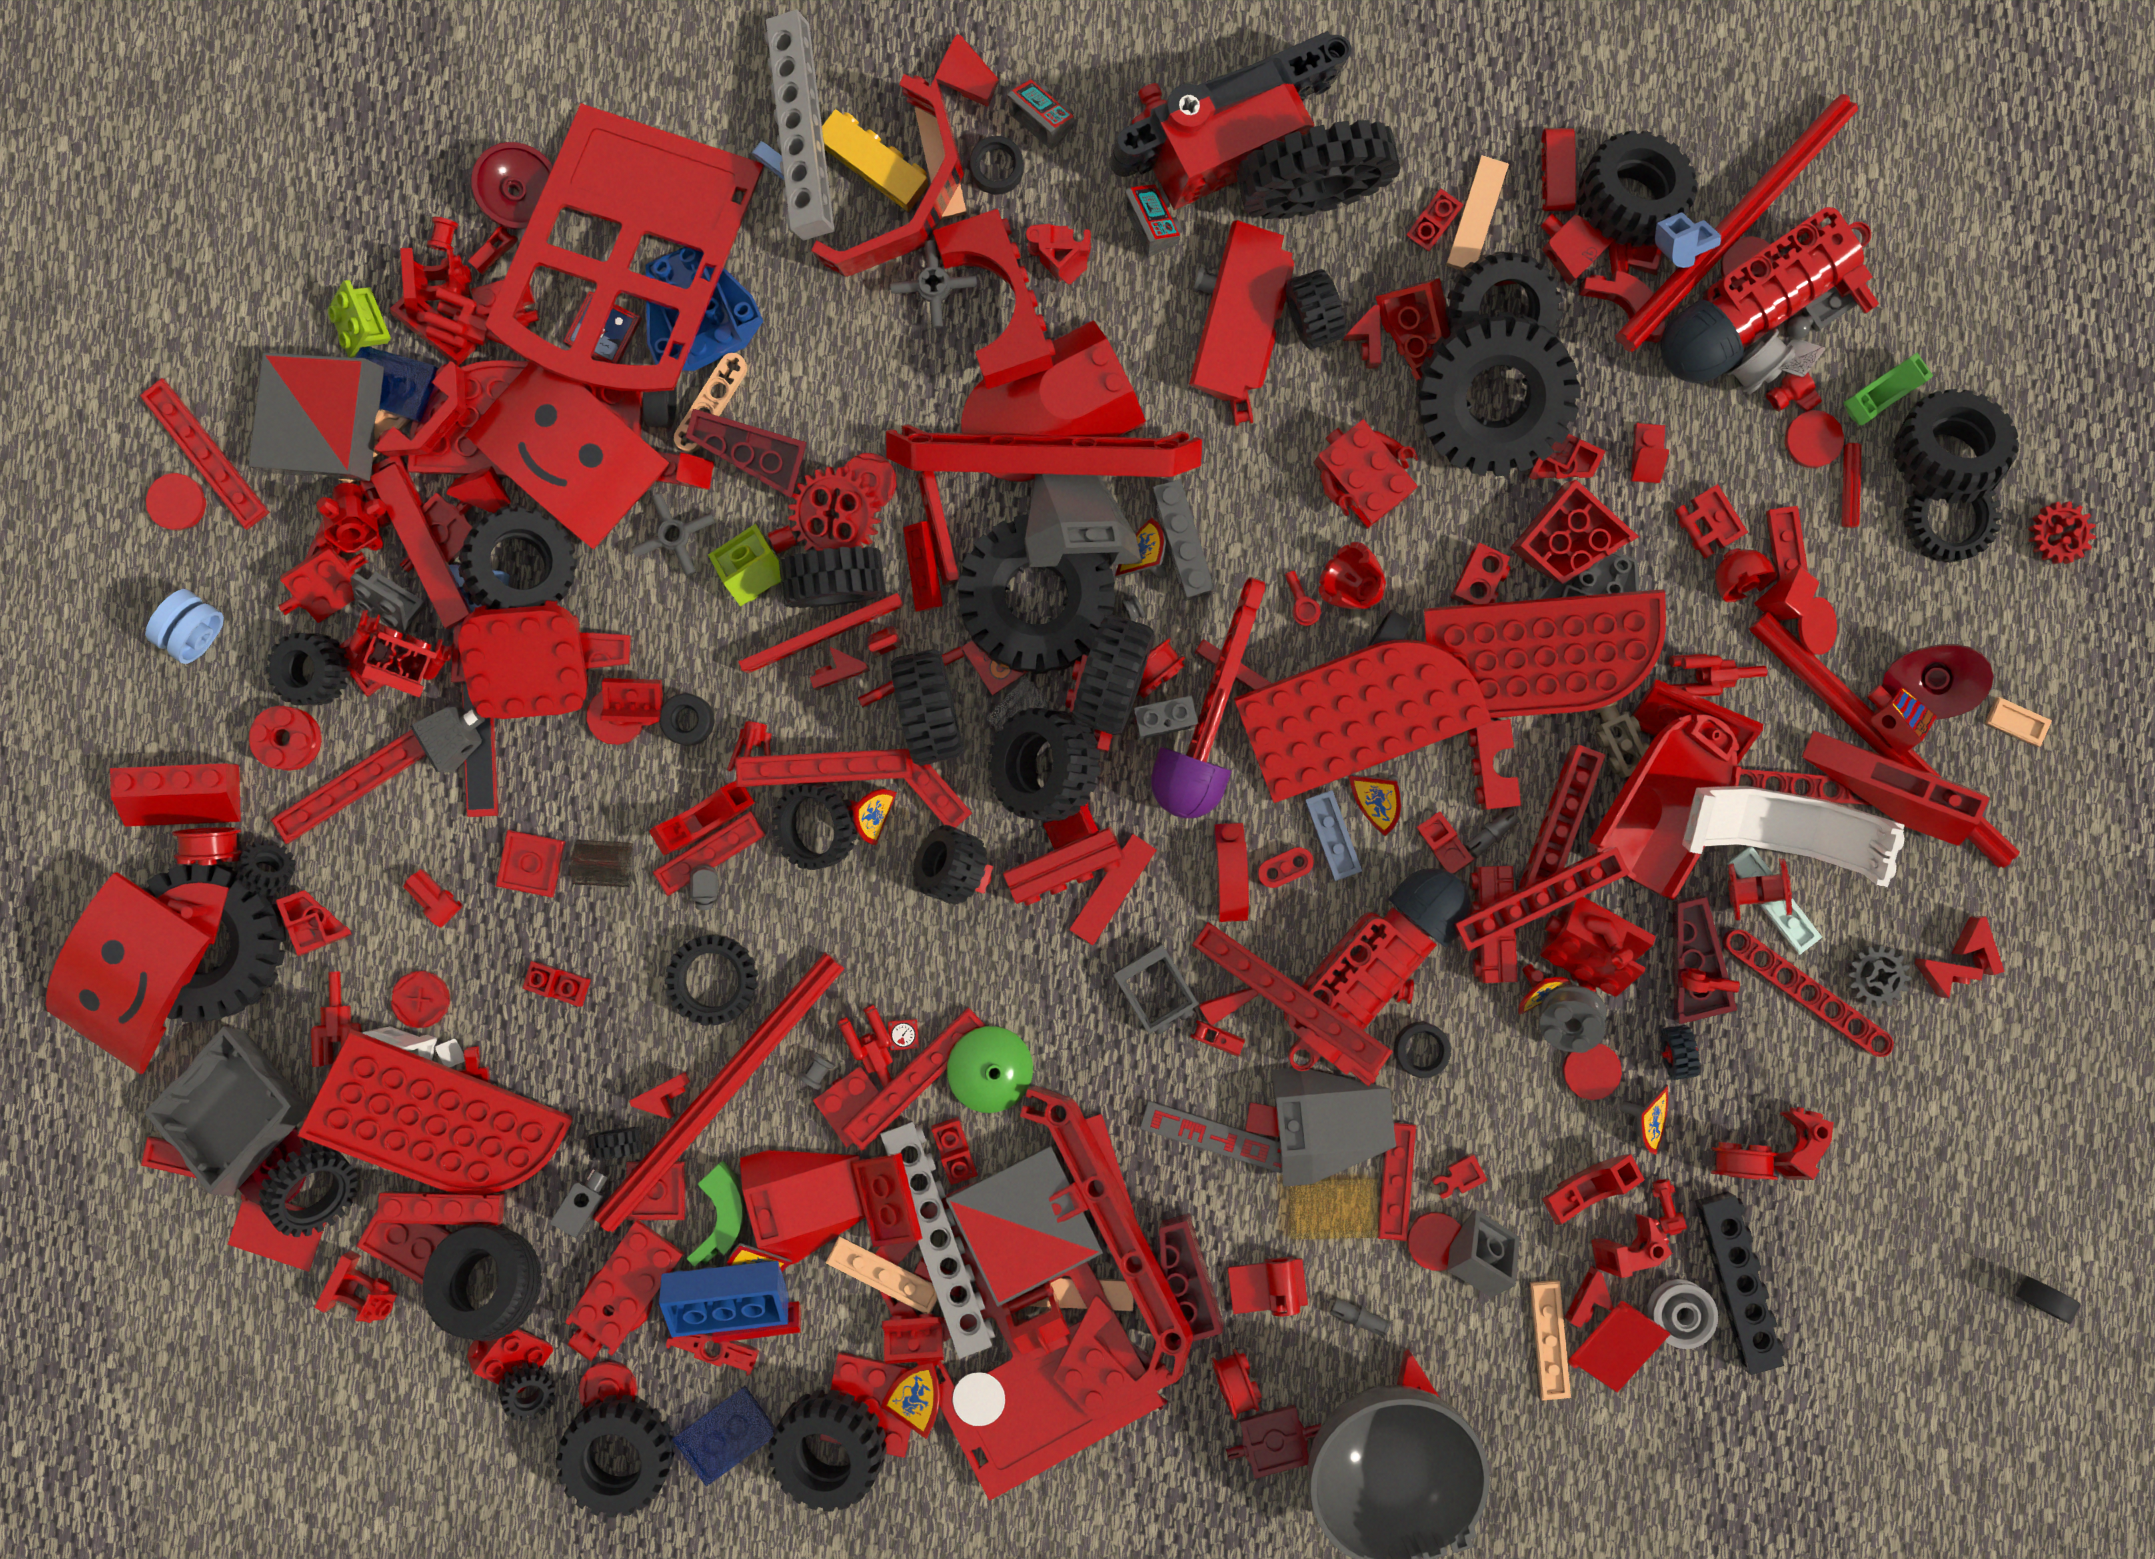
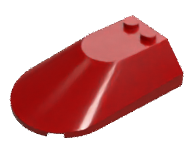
M1092 320L1052 341L1056 355L1051 356L1053 368L989 390L986 388L984 379L979 382L970 393L964 405L961 431L962 434L1121 437L1145 425L1146 420L1134 389L1107 337L1096 322ZM988 473L1010 482H1026L1035 479V474Z
M1704 714L1686 715L1664 727L1654 738L1588 842L1589 851L1594 854L1609 846L1618 847L1630 872L1625 877L1662 897L1674 900L1701 855L1689 852L1682 845L1696 788L1738 786L1741 766H1737L1736 753L1739 750V745L1731 729L1721 720Z

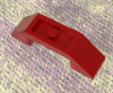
M452 361L442 365L437 370L436 378L432 383L449 398L446 401L440 402L435 407L434 415L427 423H422L415 430V437L413 439L393 426L379 436L378 444L374 448L387 457L429 454L466 412L464 370Z

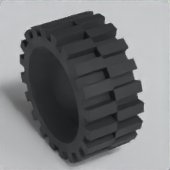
M862 546L852 548L839 547L838 549L828 548L821 551L813 550L808 551V553H798L779 560L784 606L789 608H817L852 602L858 603L863 602V600L882 597L886 594L881 551L879 548H862Z

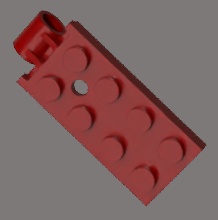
M636 1220L566 1319V1324L570 1325L573 1322L579 1327L567 1345L590 1362L596 1357L603 1345L610 1349L607 1353L613 1356L659 1291L662 1274L671 1273L685 1253L644 1223ZM605 1305L613 1306L614 1313L612 1315H607L604 1312Z

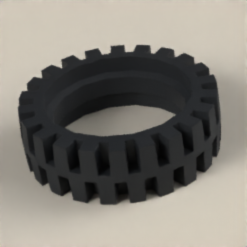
M808 783L796 786L785 792V796L781 797L777 802L780 806L774 808L773 813L778 815V817L772 818V825H777L778 829L772 830L773 837L779 836L780 838L775 843L778 848L784 847L781 854L784 857H790L789 862L793 865L798 864V868L816 870L841 862L842 859H845L849 855L848 851H851L854 847L851 841L857 839V833L852 832L853 829H856L854 821H851L853 810H848V807L852 804L849 799L842 800L845 794L842 791H836L837 787L833 785H827V783ZM808 798L817 799L823 803L833 820L834 838L830 848L822 854L813 853L807 849L797 833L796 813L800 804Z

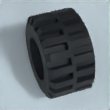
M1319 269L1287 281V302L1295 329L1302 343L1309 350L1343 339L1346 329L1345 316L1337 289L1326 271Z
M291 633L289 637L283 636L279 639L280 644L273 645L271 649L274 653L273 655L268 654L267 661L270 662V667H266V673H270L271 677L267 680L269 685L275 686L273 692L276 695H282L281 700L291 702L292 705H322L333 702L332 698H339L342 695L340 689H346L348 685L345 679L350 678V671H347L350 661L345 659L344 655L347 652L344 648H338L340 643L336 639H330L331 636L320 633ZM308 655L314 664V674L309 683L303 675V664Z
M941 825L936 830L930 831L928 837L923 839L920 848L918 847L917 855L913 862L914 869L912 875L915 877L914 884L918 887L917 890L948 904L957 905L959 902H965L968 896L971 897L975 893V889L979 888L980 881L985 875L984 869L987 865V858L985 856L987 851L983 847V841L950 825Z

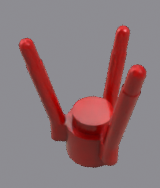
M745 721L744 729H740L739 739L727 767L728 771L733 770L735 757L739 756L743 744L746 745L743 757H750L752 747L761 748V743H764V756H771L770 741L772 734L766 733V724Z

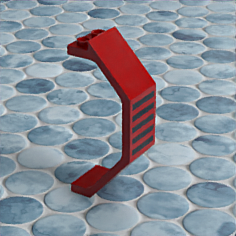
M904 74L899 83V86L904 88L902 91L903 95L908 97L907 103L937 118L945 150V158L913 219L902 227L845 251H836L816 240L811 251L822 265L848 277L925 247V242L930 241L933 235L932 230H935L944 211L964 176L944 98L936 77L930 87L925 79L917 75L911 78Z

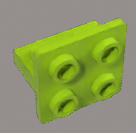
M344 280L328 307V316L330 321L336 326L340 346L345 349L348 358L356 356L361 347L388 344L391 337L371 288L353 289L351 281Z

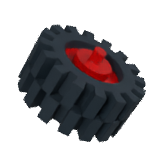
M1681 1025L1663 1028L1660 1032L1662 1058L1665 1061L1664 1066L1670 1079L1679 1080L1698 1076L1700 1072L1699 1052L1690 1027Z

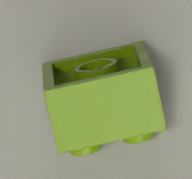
M756 523L708 554L723 584L740 607L754 600L771 586L781 582L779 558Z

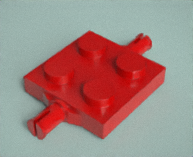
M436 492L420 509L448 565H451L459 556L463 542L473 527L465 515L473 505L461 501L457 506L452 505ZM409 555L399 564L408 573L414 567Z
M327 545L280 576V581L291 592L292 597L279 604V609L281 612L283 611L284 615H287L300 606L308 611L317 623H320L355 600L350 577L355 573L356 569L369 562L367 557L364 556V553L360 552L347 561L340 557L330 545Z

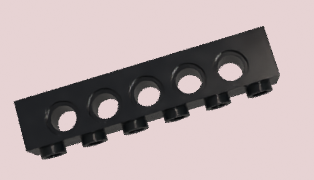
M1727 1191L1695 1200L1742 1369L1753 1375L1784 1366L1782 1356L1785 1355V1350L1781 1340L1776 1338L1774 1330L1777 1327L1776 1318L1767 1306L1766 1299H1769V1293L1764 1282L1760 1281L1758 1271H1761V1265L1757 1255L1752 1253L1750 1243L1753 1242V1237L1749 1227L1745 1226L1742 1215L1745 1214V1209L1741 1199ZM1725 1219H1730V1228L1727 1231L1722 1232V1222ZM1734 1247H1738V1256L1735 1259L1730 1260V1250ZM1746 1275V1284L1741 1288H1737L1739 1277ZM1754 1303V1312L1749 1316H1745L1746 1307ZM1762 1332V1340L1757 1344H1753L1754 1335Z

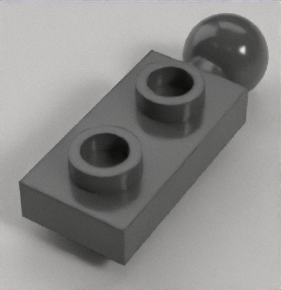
M1834 286L1801 309L1805 316L1797 315L1792 317L1787 323V332L1793 338H1803L1809 333L1811 325L1817 332L1855 307L1857 303L1851 294L1842 298Z

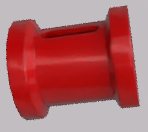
M432 217L434 227L431 240L427 241V246L443 252H447V249L453 252L454 248L451 246L454 230L458 229L459 224L447 218Z

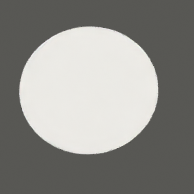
M981 1372L971 1373L962 1378L955 1387L953 1393L954 1409L957 1415L970 1425H988L994 1422L1004 1409V1390L999 1381L993 1376Z

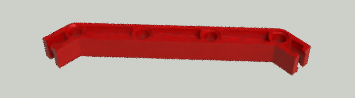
M909 424L902 426V435L893 429L886 431V458L916 471L1172 477L1200 467L1202 457V439L1194 437L1193 440H1189V434L1184 431H1179L1163 438L927 433Z
M1039 1086L1028 1088L1026 1097L1041 1099L1047 1102L1045 1112L1034 1110V1106L1023 1105L1020 1117L1048 1126L1156 1341L1148 1373L1156 1375L1160 1370H1165L1166 1364L1162 1363V1359L1166 1353L1175 1357L1174 1369L1171 1374L1167 1373L1166 1379L1176 1383L1183 1375L1193 1341V1333L1075 1100ZM1058 1105L1066 1110L1065 1120L1059 1118L1056 1113ZM1095 1180L1103 1184V1194H1099L1094 1189ZM1132 1256H1137L1141 1259L1142 1269H1137L1133 1266ZM1170 1333L1179 1335L1181 1345L1172 1343Z

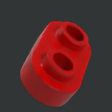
M1292 848L1262 862L1258 868V879L1264 886L1269 888L1282 886L1309 873L1314 864L1313 856L1305 848ZM1296 856H1300L1303 859V865L1300 867H1296L1293 864V859ZM1269 868H1275L1277 871V876L1274 879L1267 877V870Z

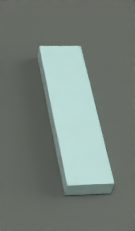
M1748 846L1727 862L1728 865L1734 863L1735 874L1738 878L1774 875L1752 846ZM1793 899L1792 915L1790 916L1785 914L1783 901L1758 904L1797 955L1802 954L1822 938Z

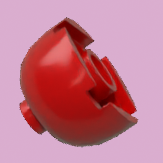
M1736 548L1727 552L1724 555L1725 559L1718 565L1715 571V584L1725 602H1736L1747 598L1748 596L1743 593L1757 588L1759 592L1773 583L1777 574L1770 560L1759 551Z

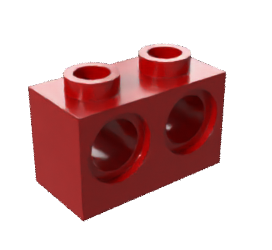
M1480 542L1477 543L1472 549L1450 598L1465 605L1495 603L1499 594L1495 589L1499 581H1505L1511 566L1507 565L1510 556ZM1484 559L1493 561L1495 565L1493 573H1488L1483 569L1482 562ZM1471 585H1478L1482 588L1483 596L1481 599H1476L1471 595Z

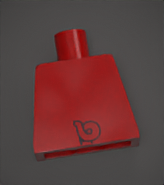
M1552 213L1540 226L1551 237L1542 250L1569 286L1614 241L1611 237L1607 239L1602 236V231L1598 228L1595 230L1588 221L1576 214L1564 225Z

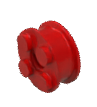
M1170 637L1150 650L1136 697L1140 695L1144 699L1163 682L1161 678L1166 682L1185 666L1182 662L1185 656L1179 657L1169 644L1171 641Z
M274 706L264 710L255 718L249 732V744L253 755L263 765L273 769L292 771L304 768L316 758L322 743L321 730L317 721L306 711L288 706ZM288 731L290 739L288 744L284 746L282 735Z
M203 827L173 831L172 835L177 837L178 853L173 855L174 859H177V864H193L198 860V865L217 864L218 859H221L222 862L239 861L242 851L237 848V833L241 832V828Z
M1719 1142L1718 1148L1712 1147V1151L1716 1152L1715 1170L1711 1171V1174L1745 1179L1778 1180V1177L1774 1175V1157L1779 1156V1153H1773L1772 1146L1749 1145V1150H1742V1144Z
M1232 1349V1355L1219 1360L1212 1357L1211 1363L1218 1385L1234 1421L1237 1420L1238 1414L1250 1409L1258 1412V1403L1261 1402L1260 1398L1262 1397L1256 1381L1250 1382L1249 1380L1250 1366L1245 1353L1238 1354L1236 1349Z

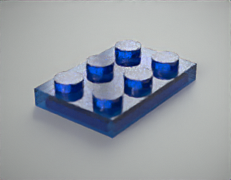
M369 346L361 347L356 358H364L384 367L378 411L420 423L435 386L432 381L436 378L435 374L439 368Z
M744 1385L675 1435L672 1440L707 1487L769 1442L773 1436L775 1426Z

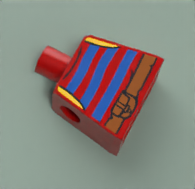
M1878 685L1867 694L1869 700L1877 707L1870 718L1872 724L1899 756H1902L1922 742L1937 718L1933 712L1904 688H1899L1890 695L1881 685Z

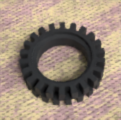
M1914 489V495L1910 496L1906 502L1909 504V507L1904 509V515H1908V520L1904 521V528L1909 527L1910 532L1907 533L1908 539L1914 538L1916 542L1913 546L1916 549L1921 548L1924 550L1921 553L1926 557L1933 556L1932 560L1938 562L1945 560V563L1958 562L1979 555L1980 552L1985 551L1989 547L1987 544L1994 542L1996 536L1993 534L2000 531L2001 525L1996 524L1997 520L2002 519V512L1996 513V508L2000 507L2001 504L2000 500L1993 501L1992 496L1996 495L1994 490L1990 491L1987 496L1981 499L1975 498L1971 502L1976 513V525L1971 535L1961 543L1946 542L1932 531L1928 520V510L1933 499H1930L1931 495L1926 493L1920 494Z
M701 936L688 941V943L678 949L679 951L676 954H673L670 959L672 960L671 964L667 965L666 972H668V976L665 978V984L668 985L666 993L667 997L670 996L673 1001L671 1005L673 1008L677 1007L678 1013L682 1017L686 1016L689 1018L688 1021L701 1023L700 1025L715 1026L735 1019L749 1007L750 1002L753 1001L756 995L754 993L758 987V971L755 970V961L749 956V951L739 945V942L731 940L726 936ZM705 953L720 954L726 957L737 971L738 986L736 992L724 1005L715 1007L702 1005L691 996L687 989L686 974L688 968L700 955Z
M319 1144L313 1145L310 1151L305 1146L300 1148V1156H297L294 1151L289 1153V1162L285 1163L281 1158L277 1162L280 1167L278 1171L273 1168L269 1170L268 1175L272 1180H263L261 1185L264 1189L259 1190V1197L262 1199L259 1201V1204L264 1214L279 1232L281 1231L287 1236L291 1233L293 1237H300L301 1232L305 1236L312 1235V1228H315L318 1233L324 1231L323 1223L327 1222L331 1227L336 1223L332 1217L338 1215L342 1218L346 1214L342 1207L350 1208L353 1204L349 1197H356L358 1191L354 1187L359 1186V1181L356 1179V1171L339 1151L326 1146L321 1148ZM317 1171L332 1173V1185L326 1195L318 1202L298 1211L289 1210L285 1207V1199L288 1192L299 1180Z

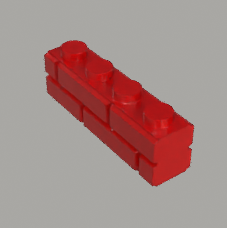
M1110 826L1003 872V875L1015 903L1024 902L1026 907L1040 901L1039 894L1050 890L1051 895L1068 889L1066 883L1076 879L1077 883L1080 884L1094 878L1092 872L1103 868L1106 873L1120 867L1119 860L1124 859V855Z
M1513 866L1474 867V873H1470L1469 876L1470 889L1475 890V901H1472L1470 905L1471 912L1514 892ZM1516 929L1476 947L1477 959H1473V975L1478 977V982H1518Z
M384 1191L379 1193L377 1223L452 1225L480 1223L500 1225L503 1223L504 1193L457 1194L452 1192Z

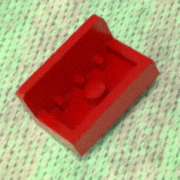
M604 678L602 680L603 711L600 714L601 721H609V723L615 725L626 722L652 725L659 722L660 711L663 706L662 680Z
M921 1314L918 1318L907 1319L905 1316H892L889 1320L882 1321L884 1361L886 1364L944 1360V1332L940 1317H936L934 1314Z

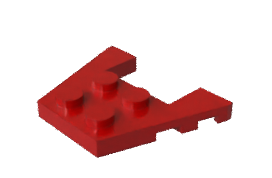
M1098 1294L1094 1296L1053 1376V1379L1093 1421L1174 1383L1166 1379L1167 1373L1171 1374L1167 1367H1165L1164 1371L1160 1370L1156 1375L1148 1373V1368L1141 1376L1135 1379L1094 1336L1115 1316V1312Z

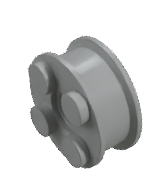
M1778 329L1769 331L1743 352L1742 361L1726 372L1728 376L1733 374L1743 385L1741 390L1749 395L1755 392L1763 384L1764 380L1767 383L1773 381L1782 372L1779 367L1786 365L1796 355L1794 352L1795 348L1792 345L1787 347L1777 336L1779 333Z
M1684 1279L1668 1280L1660 1284L1652 1292L1648 1300L1647 1317L1671 1333L1665 1341L1676 1348L1692 1349L1706 1343L1716 1330L1718 1310L1714 1300L1705 1290L1691 1281ZM1682 1308H1687V1317L1683 1320H1677L1678 1311Z

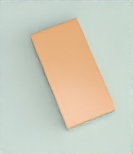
M1996 697L1984 724L2031 745L2041 747L2052 720L2003 698Z

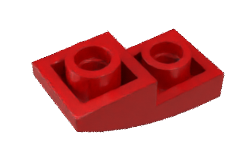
M1440 188L1406 236L1430 252L1464 204Z
M531 961L522 989L582 1007L591 979L553 966Z
M959 1116L932 1125L931 1130L941 1154V1161L950 1185L977 1177L976 1166Z

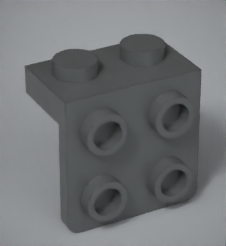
M376 571L369 580L356 573L350 577L356 605L363 611L368 610L367 613L379 614L381 621L391 628L396 626L405 631L425 607V602Z

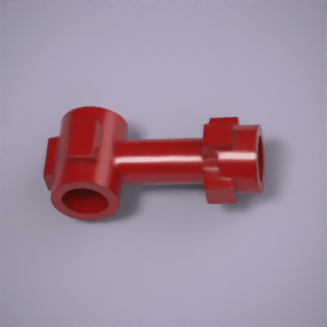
M1659 1179L1652 1182V1194L1654 1197H1659L1664 1216L1659 1217L1662 1231L1665 1234L1669 1233L1670 1236L1682 1233L1681 1230L1687 1229L1683 1213L1675 1212L1671 1194L1675 1192L1674 1185L1670 1183L1669 1179Z

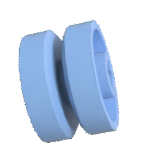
M181 589L168 596L158 606L148 622L145 635L147 640L158 648L167 649L171 657L180 663L188 664L203 655L223 626L224 617L213 606L206 603L203 604L201 598L190 590Z

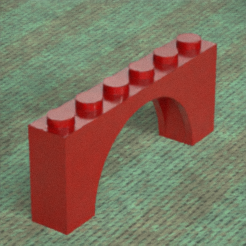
M997 208L932 230L945 269L956 266H975L989 270L1001 277L1010 286L1015 295L1014 313L1005 331L994 342L975 351L987 390L1053 368L1051 356L1056 355L1051 338L1045 340L1043 332L1047 331L1042 314L1036 315L1034 310L1038 303L1033 289L1028 291L1025 283L1029 282L1025 266H1018L1017 259L1021 257L1016 242L1010 243L1008 236L1012 235L1007 218L1001 219Z

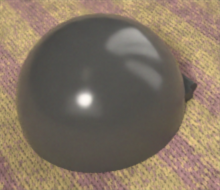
M1401 1385L1370 1388L1353 1395L1337 1406L1325 1419L1313 1441L1307 1468V1486L1310 1502L1317 1522L1330 1542L1352 1559H1437L1447 1556L1446 1546L1449 1544L1452 1553L1473 1548L1471 1539L1477 1538L1474 1527L1478 1523L1487 1502L1490 1473L1484 1448L1467 1420L1453 1406L1438 1396L1422 1389Z

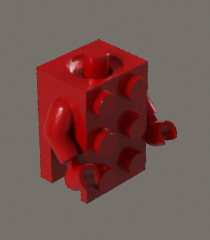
M1364 419L1345 434L1339 427L1325 438L1330 446L1322 451L1313 462L1321 472L1320 478L1325 495L1341 508L1344 516L1350 515L1346 508L1348 506L1366 529L1411 495L1412 491L1418 487L1405 471V469L1409 468L1407 458L1418 460L1414 448L1405 447L1395 439L1379 431H1373Z
M364 610L349 644L351 651L358 654L352 669L362 677L420 698L424 688L420 684L422 678L432 680L437 676L445 661L451 660L455 644L452 643L451 646L442 645L443 639H438L435 651L430 650L432 645L409 634L404 639L402 638L403 634L396 629L379 623L381 617L379 614L376 618L367 616L368 610Z
M1582 896L1570 902L1557 916L1552 915L1545 925V930L1548 933L1539 956L1549 960L1553 965L1560 966L1569 971L1573 981L1578 982L1579 986L1596 992L1598 987L1603 992L1617 997L1645 972L1646 968L1635 961L1653 946L1656 936Z

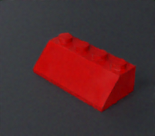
M238 764L110 768L111 799L125 827L241 822Z

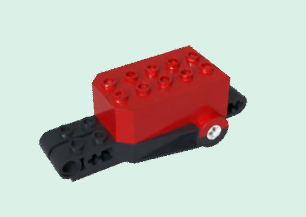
M1326 31L1252 65L1199 85L1188 83L1179 85L1172 90L1165 104L1151 109L1150 117L1121 130L1110 157L1109 164L1111 170L1118 176L1128 177L1138 172L1142 175L1153 169L1173 210L1237 182L1236 170H1238V165L1242 160H1248L1247 156L1255 150H1264L1263 146L1274 140L1286 142V135L1298 131L1303 135L1309 134V128L1315 125L1303 101L1310 94L1320 95L1331 88V85L1335 82L1351 54L1350 42L1342 35H1330L1329 31Z

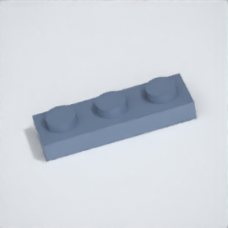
M1333 790L1304 800L1333 880L1337 881L1362 872Z

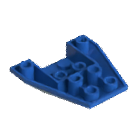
M685 246L645 264L646 276L688 289L693 282L704 253ZM705 266L701 278L709 281L714 268ZM725 268L722 270L682 370L695 371L723 358L728 353H735L746 348L763 323V318L753 296ZM646 301L647 344L657 365L662 358L679 312ZM674 343L669 356L678 359L683 346Z

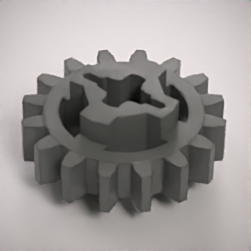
M1875 945L1874 949L1871 946H1864V954L1855 951L1853 954L1857 960L1855 962L1847 961V964L1852 969L1851 971L1844 972L1845 976L1851 977V981L1845 984L1846 987L1855 989L1851 996L1853 998H1861V1004L1869 1005L1871 1003L1872 1007L1881 1008L1882 1003L1884 1006L1891 1007L1892 999L1901 1001L1900 991H1909L1904 982L1912 980V977L1905 975L1904 972L1910 969V965L1901 964L1904 956L1901 954L1894 955V948L1887 947L1884 949L1883 945ZM1879 957L1886 959L1891 965H1884L1883 960H1880ZM1879 972H1886L1883 973L1882 976L1878 977V981L1872 980L1879 975ZM1865 987H1872L1876 995L1870 994Z

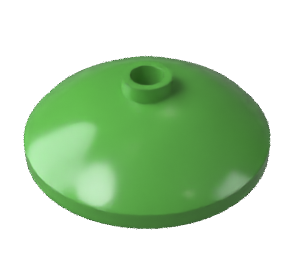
M983 1026L966 1033L952 1048L947 1062V1079L953 1094L966 1107L982 1113H996L1015 1105L1025 1095L1033 1075L1032 1057L1026 1044L1012 1031L998 1026ZM992 1068H997V1076L989 1077V1071Z

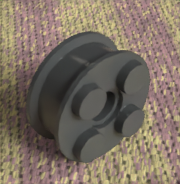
M1567 985L1552 990L1544 998L1541 1006L1542 1015L1539 1026L1542 1036L1553 1047L1566 1052L1585 1053L1602 1041L1605 1035L1607 1011L1603 1000L1594 991L1582 986Z

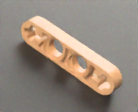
M728 353L720 360L674 434V442L682 451L692 453L700 447L695 442L693 444L687 443L683 446L684 441L681 438L683 434L686 435L693 409L708 408L711 414L720 416L747 372V364L741 355ZM738 360L740 370L738 372L735 370L731 372L729 379L733 382L730 385L719 375L723 373L726 377L730 370L727 364L729 362L735 363ZM714 385H725L726 393L722 398L712 397L711 389Z

